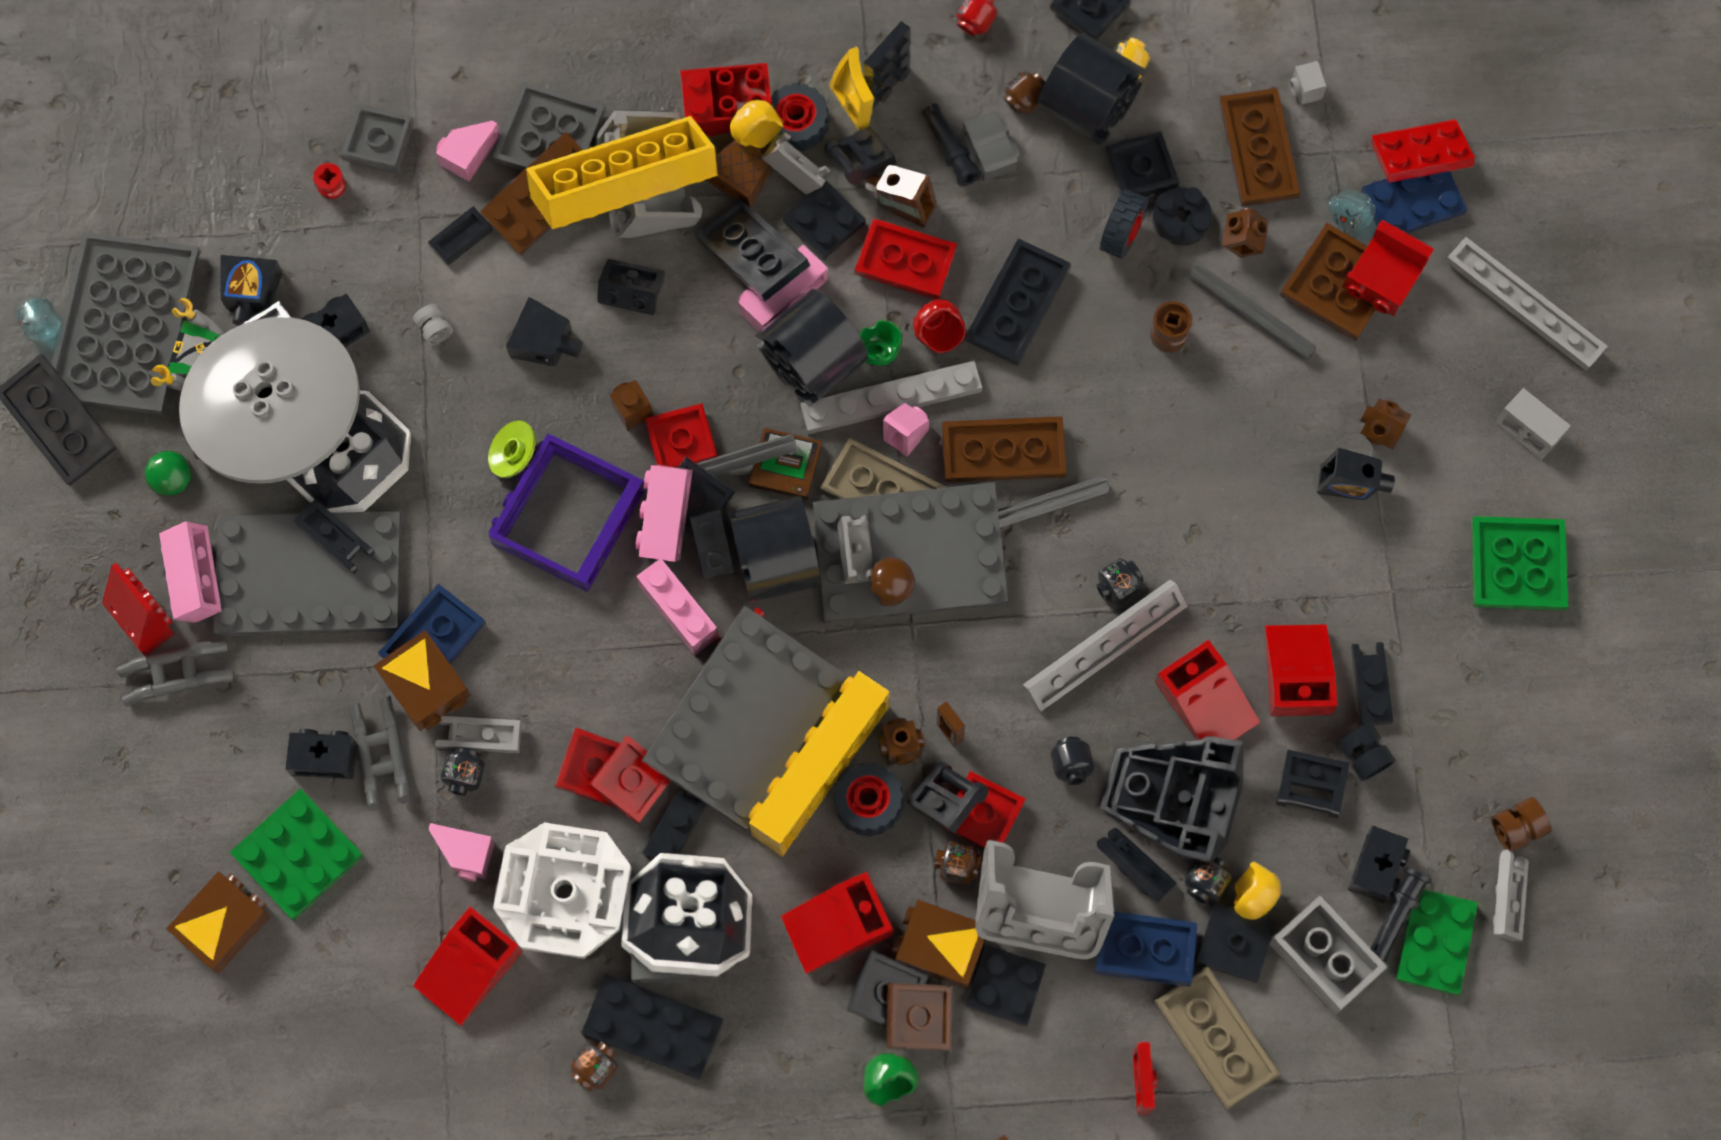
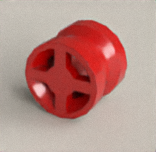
M324 163L315 169L313 180L322 197L335 199L344 193L346 182L341 169L337 165Z

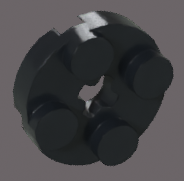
M1176 187L1159 195L1152 214V223L1157 234L1161 238L1165 237L1167 240L1172 241L1171 244L1177 246H1187L1200 241L1208 231L1212 219V210L1208 200L1195 187ZM1178 211H1184L1189 214L1186 222H1182L1180 218H1175L1174 215L1178 214Z

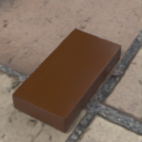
M946 701L938 707L936 725L951 745L956 747L964 741L965 725Z

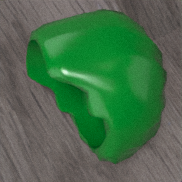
M882 1053L872 1058L864 1069V1095L869 1102L877 1106H884L891 1100H900L903 1096L911 1094L916 1090L919 1083V1073L910 1060L894 1053Z

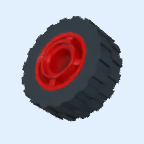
M792 83V85H784L781 89L773 92L771 96L772 106L784 125L778 135L787 133L790 136L787 142L796 150L801 151L815 147L819 141L825 138L824 135L829 129L830 117L825 98L822 94L818 93L817 89L811 88L807 84ZM796 114L803 115L800 120H791V117Z
M1126 189L1121 193L1104 228L1100 242L1101 251L1121 259L1127 255L1140 230L1147 209L1148 198Z
M864 763L859 764L858 767L850 768L845 775L843 774L840 777V782L835 787L834 803L839 820L845 824L848 830H852L858 835L864 834L868 837L885 833L884 831L893 828L894 823L899 821L901 810L903 811L904 807L900 782L897 781L896 776L890 773L887 768L879 767L877 764L865 765ZM867 794L877 797V801L870 806H866L860 801Z

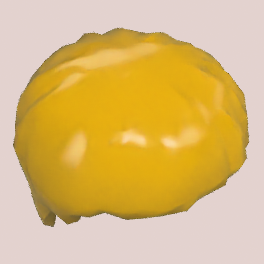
M754 100L744 104L737 111L732 119L730 130L732 137L737 143L744 146L752 145L760 149L778 135L784 125L772 105L766 101Z
M1250 863V867L1247 868L1246 872L1234 885L1236 892L1234 910L1241 917L1247 919H1258L1268 913L1281 895V884L1276 874L1259 863Z

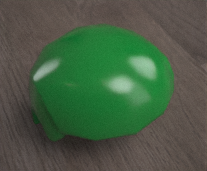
M878 320L873 327L867 328L864 326L859 334L868 352L869 358L865 362L868 365H888L897 358L901 351L902 333L892 322Z
M161 451L150 458L145 467V479L149 488L161 496H176L183 492L192 478L189 461L182 454L175 451Z

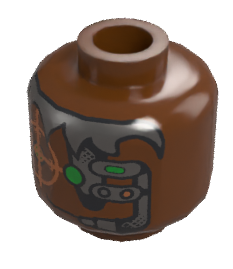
M1021 71L1005 86L1006 96L1004 100L1017 114H1031L1038 107L1039 96L1046 81L1037 72L1030 74L1029 72Z
M948 842L945 845L944 851L937 850L934 868L940 869V878L943 881L968 885L972 879L977 880L982 855H977V849L972 845Z
M603 1042L598 1046L587 1043L570 1064V1068L573 1071L571 1077L590 1092L593 1088L597 1090L603 1089L618 1069V1065L613 1059L616 1053Z

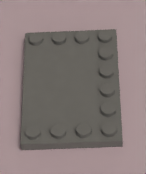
M83 232L52 360L53 367L83 405L156 415L165 414L170 388L167 386V383L161 386L151 384L150 380L153 377L162 379V375L158 372H153L152 369L157 365L168 367L183 320H186V316L183 318L175 317L172 309L176 308L180 312L185 313V306L177 300L186 298L190 301L201 253L198 246Z
M995 482L813 502L825 623L1008 604ZM842 516H851V520L860 519L861 516H868L873 567L886 557L901 559L911 567L915 577V587L912 595L901 604L894 607L882 606L880 604L881 598L871 592L872 582L844 584L837 526Z
M400 511L332 513L375 551L370 557L361 550L350 561L358 569L355 574L351 573L296 525L294 520L300 514L218 516L216 580L222 611L214 615V635L241 636L397 631L399 629L402 524Z
M744 606L645 754L642 762L743 830H747L750 826L749 822L751 819L748 816L758 802L763 804L769 796V793H767L768 787L777 776L781 778L787 769L785 765L795 751L798 752L806 734L816 724L847 675Z

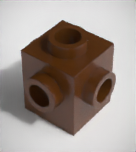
M1243 208L1238 212L1227 214L1222 246L1240 258L1264 253L1269 221L1251 208Z
M1378 399L1374 408L1369 405L1360 420V422L1365 424L1360 434L1366 436L1367 440L1375 445H1384L1393 450L1411 414L1401 410L1400 406L1393 401Z
M905 718L889 721L887 726H883V736L878 737L881 755L887 754L889 765L911 764L915 762V759H920V747H925L921 728L915 729L914 720L906 721ZM907 737V740L903 743L896 740L897 738Z

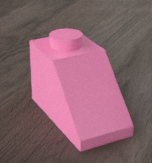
M494 121L451 130L447 138H442L436 148V155L440 166L470 182L501 137L498 124Z
M904 403L883 419V441L908 457L929 431L927 414L916 406L912 408Z
M430 823L429 831L455 873H458V878L476 882L477 878L486 879L495 846L492 837Z

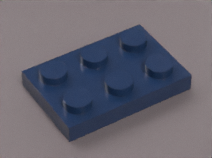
M1450 171L1390 183L1387 182V179L1365 185L1361 189V193L1377 227L1381 220H1384L1407 234L1464 215L1467 211V207Z
M437 584L379 650L378 654L384 659L426 630L451 665L486 622L444 587Z
M1114 911V917L1102 947L1097 954L1095 974L1191 987L1197 923Z

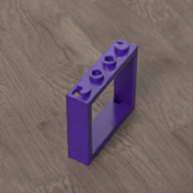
M547 433L545 439L538 446H535L532 455L534 458L530 465L520 472L518 476L519 483L514 492L510 491L503 502L504 509L499 518L495 517L492 520L488 536L493 546L588 592L646 491L644 480ZM554 455L624 488L622 495L577 573L507 539Z

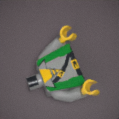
M186 298L177 300L185 306V313L180 312L176 308L172 309V313L177 318L186 316L188 321L183 320L168 367L157 365L152 369L153 372H158L162 375V379L153 377L150 380L154 386H161L167 383L169 388L182 391L184 381L196 359L213 341L225 334L211 318L199 310L193 311L191 301Z

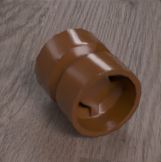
M1178 301L1165 302L1156 309L1151 325L1150 338L1157 349L1172 353L1179 351L1185 346L1192 326L1190 310Z
M1529 797L1515 804L1514 810L1507 808L1491 817V824L1498 840L1506 850L1511 852L1526 846L1528 839L1536 841L1551 832V825L1547 814L1534 797Z

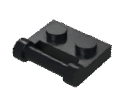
M870 126L858 130L840 141L830 140L824 147L825 153L829 158L835 159L845 172L846 179L851 184H858L886 170L888 166L897 164L895 155ZM851 152L861 166L854 165L846 154Z
M1288 749L1276 805L1282 807L1292 805L1329 814L1328 817L1338 819L1349 763ZM1292 784L1333 793L1332 800L1327 801L1289 792L1290 786Z
M941 761L933 767L907 803L914 810L951 832L956 833L977 803H981L987 798L989 791L985 785L980 782L973 783L952 771L950 765ZM947 781L966 792V794L961 799L939 786L940 783Z

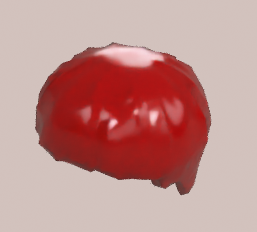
M935 299L930 301L923 308L919 309L917 315L913 318V331L916 339L935 353H946L953 350L965 337L966 327L960 309L948 300Z

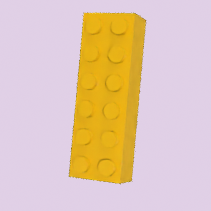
M691 116L526 168L530 197L552 229L565 227L571 223L593 218L596 215L620 209L641 200H648L651 197L675 191L681 187L717 176L715 147Z
M860 671L857 672L854 678L849 676L840 688L842 695L836 703L831 701L826 706L821 715L824 720L818 728L813 726L808 731L803 740L806 743L800 753L795 751L790 756L785 765L788 768L782 778L777 776L767 789L769 796L763 804L758 802L748 816L751 819L749 825L752 836L782 857L890 708V691Z

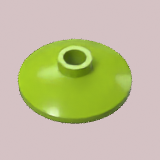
M519 420L510 422L501 428L494 437L489 449L488 463L495 475L501 478L513 477L520 473L529 463L534 453L536 436L533 428L528 423Z

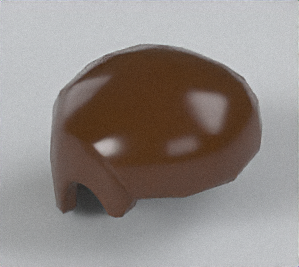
M886 557L874 565L871 573V592L881 598L880 604L882 606H897L912 595L915 587V577L911 567L905 561Z

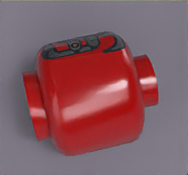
M963 0L955 13L958 21L956 25L963 32L973 37L977 34H985L998 15V11L993 5L995 0Z

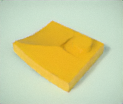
M856 46L850 49L838 64L829 87L856 129L861 130L869 126L874 97L864 79L860 65L859 49Z

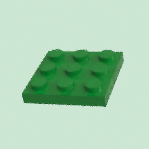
M1473 516L1471 519L1473 607L1566 611L1568 608L1565 519Z
M301 788L229 852L293 921L364 857L356 846Z

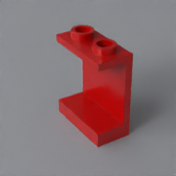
M1381 220L1353 270L1348 272L1342 287L1352 297L1364 299L1373 304L1377 311L1395 316L1429 262L1434 248L1388 222Z

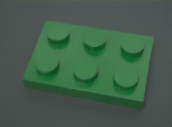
M1424 889L1418 900L1420 903L1419 907H1416L1415 910L1412 909L1407 919L1395 981L1459 996L1461 994L1478 902Z

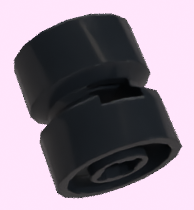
M1373 723L1355 730L1338 743L1346 758L1354 760L1352 768L1361 781L1372 778L1396 761L1388 747L1380 745L1382 738ZM1367 747L1369 751L1364 753L1363 748Z

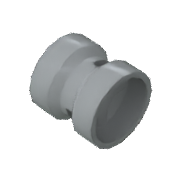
M435 303L424 306L412 318L417 328L423 330V338L428 345H435L444 341L453 332L452 326L447 320L442 318L443 312L438 304Z

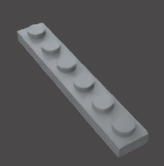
M1467 237L1447 257L1446 263L1585 371H1588L1607 349L1608 346Z
M975 361L820 398L813 405H808L804 402L800 404L809 435L886 416L904 403L912 408L914 406L919 408L982 392V385Z
M1172 580L1167 581L1024 683L1023 686L1034 707L1040 712L1188 607L1177 584Z

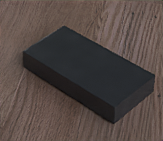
M473 206L429 240L428 244L443 262L449 266L491 233L493 228Z

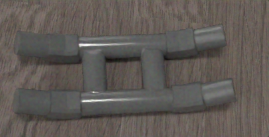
M226 641L200 642L180 649L138 657L118 666L117 674L121 678L151 668L154 685L143 686L123 695V704L129 707L162 695L200 686L232 682L233 675L231 669L205 671L196 675L193 659L211 656L212 654L227 653ZM181 661L184 678L166 682L163 665Z
M390 695L378 698L386 731L368 735L360 702L348 705L363 775L367 807L372 811L380 808L377 776L394 773L398 801L400 803H408L411 800L409 779L398 731V723ZM388 743L391 761L373 765L370 747Z

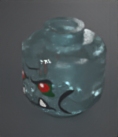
M1344 189L1338 196L1334 195L1329 204V212L1332 213V220L1336 225L1353 231H1359L1364 226L1368 227L1372 222L1375 214V204H1372V199L1368 194L1352 189Z
M37 297L26 300L20 305L16 313V319L21 330L32 341H48L60 329V317L53 304L45 298Z

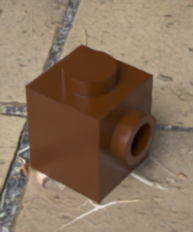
M636 380L630 383H621L613 390V393L609 394L612 406L627 431L645 421L644 418L653 416L651 404Z

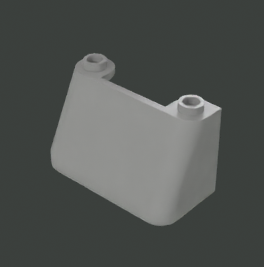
M614 111L598 132L596 146L679 120L680 115L678 112ZM681 187L675 191L651 197L648 200H641L620 209L608 211L615 238L629 239L694 226L701 219L702 207L695 197H686L684 187Z
M988 840L983 853L976 914L977 934L982 939L1076 959L1087 960L1095 957L1102 947L1114 917L1110 865L1086 862L1077 867L1072 878L1013 866L1015 861L1013 848L1001 842Z

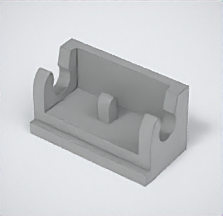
M787 133L775 136L762 159L805 195L822 187L825 182L822 176L829 173L830 169L826 166L818 168L787 142L790 139Z
M1524 388L1510 401L1495 421L1499 427L1540 460L1546 457L1571 427V425Z
M842 516L837 526L844 584L872 582L873 558L868 516H861L860 519L851 520V516Z

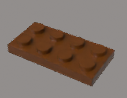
M1278 88L1220 96L1219 104L1241 207L1299 198L1300 189Z
M565 132L527 168L582 151L583 149ZM526 169L480 211L520 255L524 254L551 228L530 197Z
M1063 416L942 421L945 482L1066 477Z

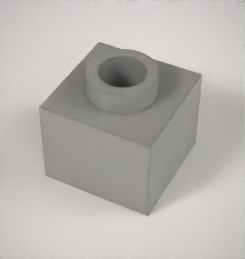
M1318 61L1295 66L1293 76L1289 80L1291 93L1293 96L1297 95L1300 105L1323 99L1326 83Z

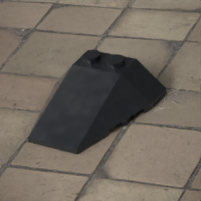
M1211 736L1203 737V740L1190 742L1181 740L1167 745L1156 746L1155 744L1116 749L1100 808L1181 857L1212 863L1229 839L1243 786L1244 743Z

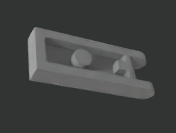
M441 717L442 720L439 724L450 725L448 740H436L435 748L449 750L466 748L473 751L519 754L522 730L521 720Z
M1504 850L1500 854L1498 884L1496 885V910L1493 918L1494 935L1510 941H1523L1529 862L1527 858L1518 856L1514 861V854L1511 851Z

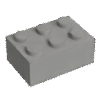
M1321 896L1316 898L1269 943L1335 1015L1387 968L1381 959Z

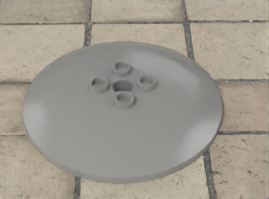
M271 317L254 320L221 335L200 354L192 365L184 381L180 396L179 414L182 431L197 457L206 466L222 476L240 482L261 484L287 480L319 465L344 440L355 420L360 398L359 378L352 358L345 347L324 328L305 320L290 317ZM267 387L273 389L270 396L266 398L258 397L262 389Z

